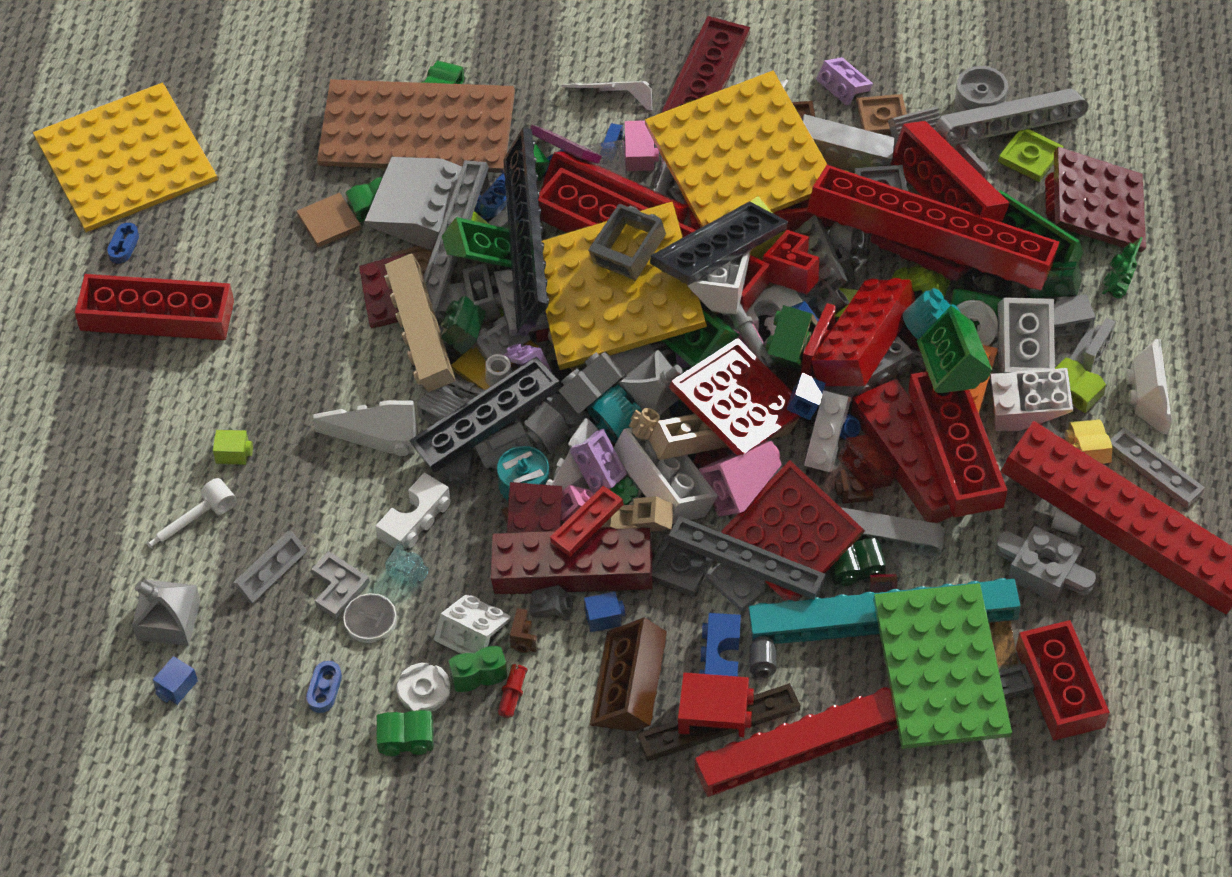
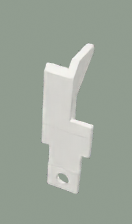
M646 81L562 85V87L600 88V91L628 90L647 110H652V88L648 86L650 84Z

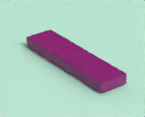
M531 124L530 129H532L533 136L580 159L595 164L600 163L602 155L550 130Z

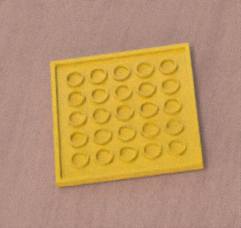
M774 70L645 119V126L700 228L752 201L757 196L760 197L772 213L810 199L812 188L827 165Z
M163 82L33 132L41 151L85 233L218 180L214 169Z
M673 202L640 211L648 215L654 214L662 220L666 235L654 253L683 238ZM606 222L542 241L544 243L543 260L546 261L544 270L545 278L547 279L546 293L547 297H549L546 315L560 370L584 364L596 352L599 356L604 352L611 356L707 327L700 299L687 284L651 265L650 260L636 281L594 264L588 249ZM626 224L610 249L633 258L648 233Z

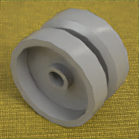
M975 66L966 69L957 80L954 99L955 112L1006 102L1008 93L1007 79L998 70L987 66Z

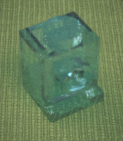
M398 543L385 562L387 576L415 588L419 581L425 580L429 568L424 566V561L418 554L404 551V547L400 543Z

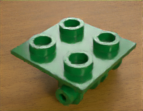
M1142 237L1134 243L1130 242L1125 247L1123 253L1116 254L1110 262L1112 269L1103 280L1105 287L1102 294L1110 291L1117 299L1126 295L1137 267L1135 257L1143 239Z

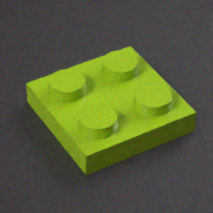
M1030 129L1020 130L999 155L998 162L1040 182L1054 164V151L1057 147L1064 148V146Z

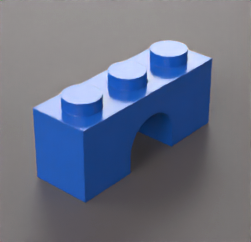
M709 613L708 623H703L702 639H707V646H701L700 662L705 663V670H700L699 674L738 676V662L724 660L719 654L725 650H739L741 615Z

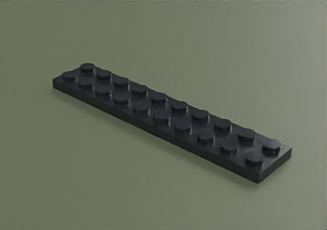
M525 127L521 129L503 159L517 334L527 336L531 328L536 326L538 317L542 311H546L549 304V297H547L546 293L547 279L545 278L544 271L546 261L543 260L544 243L541 238L543 230L542 225H540L541 208L538 205V174L535 171V141L532 138V129Z

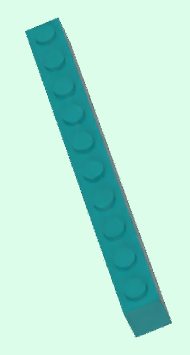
M998 578L987 582L971 581L967 583H980L988 623L1018 620L1020 601L1015 579ZM943 584V585L938 586V587H948V586H957V585H953V584ZM919 586V587H916V588H914V589H909V590L929 589V588H938V587H928V588H927V587H925V586ZM892 589L880 593L864 592L860 595L851 596L841 594L822 599L816 597L815 600H785L781 603L773 604L758 603L754 606H749L752 641L756 637L766 636L771 638L774 644L880 634L873 602L874 594L909 590Z

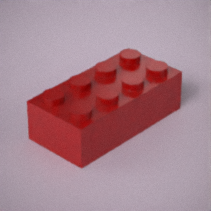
M1071 620L1019 632L1015 649L1021 663L1025 664L1034 685L1033 693L1053 741L1105 728L1110 711Z

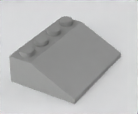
M391 157L364 225L432 251L462 166L439 158Z

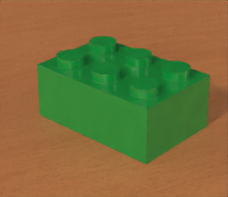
M783 305L781 311L778 310L776 312L773 322L776 329L774 335H769L766 343V350H769L768 355L774 360L776 365L801 372L803 353L818 323L813 313Z

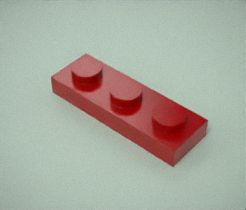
M602 486L550 536L551 543L571 557L624 505L623 499L605 486Z

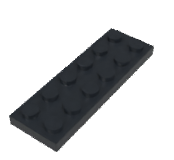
M749 201L652 254L650 264L680 280L682 283L689 285L787 230L788 221Z
M536 356L409 441L433 473H435L483 440L488 439L495 432L509 425L527 411H530L548 397H551L562 386L559 380Z

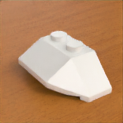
M1155 339L1133 359L1131 369L1126 371V382L1131 384L1132 390H1129V404L1134 405V411L1137 416L1160 433L1168 434L1172 418L1161 339Z

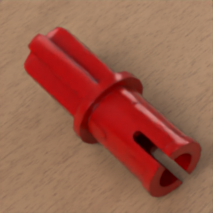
M516 664L511 665L506 685L502 686L503 695L498 708V715L504 718L514 715L518 698L523 695L521 689L528 669L519 664L517 669Z

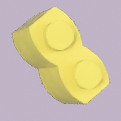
M1100 419L1069 422V430H1065V440L1102 464L1112 462V444Z

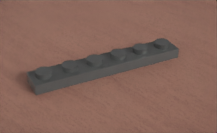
M681 516L678 517L668 535V542L815 600L825 580L824 573Z

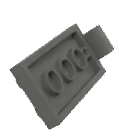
M814 215L795 232L809 237L808 254L819 257V281L808 294L799 292V295L811 310L818 306L821 313L827 303L835 305L836 315L849 304L847 297L839 290L848 280L822 220Z

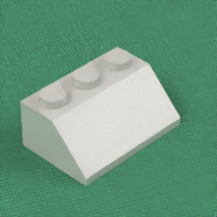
M1003 298L998 303V373L1055 369L1054 299Z

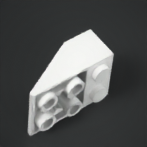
M1067 368L991 374V398L995 431H1021L1029 428L1033 421L1041 424L1073 412Z

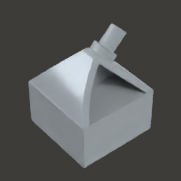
M656 350L632 368L613 386H621L627 394V400L631 404L636 403L641 410L644 408L653 409L660 416L680 399L669 388V385L683 371L679 365L672 367L660 351Z
M144 580V583L139 581L135 586V591L141 594L132 623L136 639L189 646L201 601L197 585Z

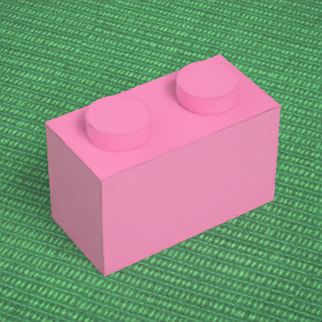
M625 121L626 171L654 170V162H659V150L654 148L655 143L645 126V121Z

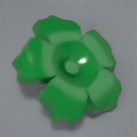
M628 478L620 480V485L616 483L609 489L623 499L624 505H629L633 501L632 498L637 497L639 492L638 488L633 485L632 479Z

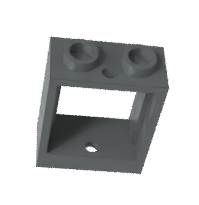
M618 204L588 251L594 264L636 281L650 260L651 255L665 237L666 232L662 220L658 216L642 213L633 206L627 207ZM626 224L648 233L633 258L610 249Z

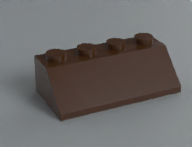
M645 617L607 631L591 714V726L633 732L651 726L667 631Z

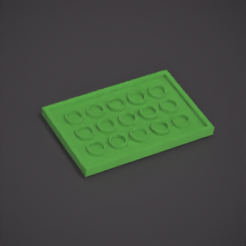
M980 583L874 594L873 602L902 749L1011 737V725Z

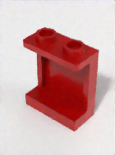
M683 673L678 714V733L690 734V726L738 729L739 737L745 738V728H751L752 712L747 711L748 705H753L754 689L749 688V677Z

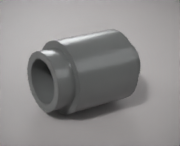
M766 636L756 637L749 647L750 672L759 678H768L777 670L776 645L771 638Z

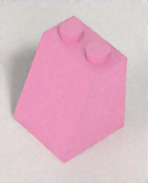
M772 441L764 442L744 455L737 456L735 453H732L699 468L700 473L718 495L713 503L718 516L745 511L782 465L779 459L780 453Z

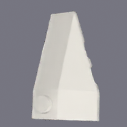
M751 250L689 284L688 287L711 311L722 314H737Z
M387 400L379 402L377 407L368 408L366 405L357 406L356 411L347 412L339 409L313 415L316 432L383 452L394 453L398 456L415 454V449L409 441L417 433L413 401Z
M585 418L571 437L568 445L572 448L575 445L581 444L599 430L590 420ZM570 450L565 460L559 459L554 480L549 479L546 485L562 486V491L569 485L580 488L588 486Z

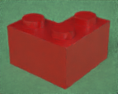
M786 230L763 255V261L770 264L769 282L804 294H808L819 281V257L808 254V236Z

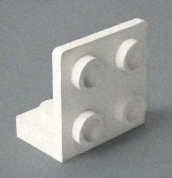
M464 595L441 613L434 641L460 654H475L477 651L488 647L490 637L510 621L511 616L497 607L481 602L475 596Z

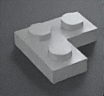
M329 551L312 568V574L329 585L315 600V605L335 619L344 612L348 604L370 583L368 576Z

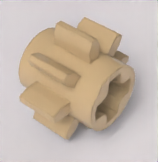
M644 408L642 412L635 410L629 427L632 428V433L637 438L648 440L658 421H661L660 416L655 410L650 408Z

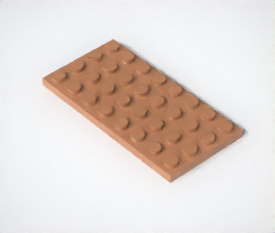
M330 79L317 158L318 165L387 168L391 157L439 158L459 166H463L464 160L487 162L489 167L487 172L504 173L503 159L507 154L515 95L514 86Z

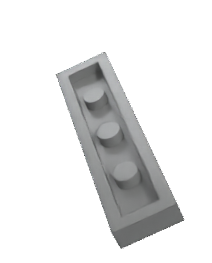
M1125 427L1110 440L1112 452L1184 507L1188 508L1203 494L1204 486Z

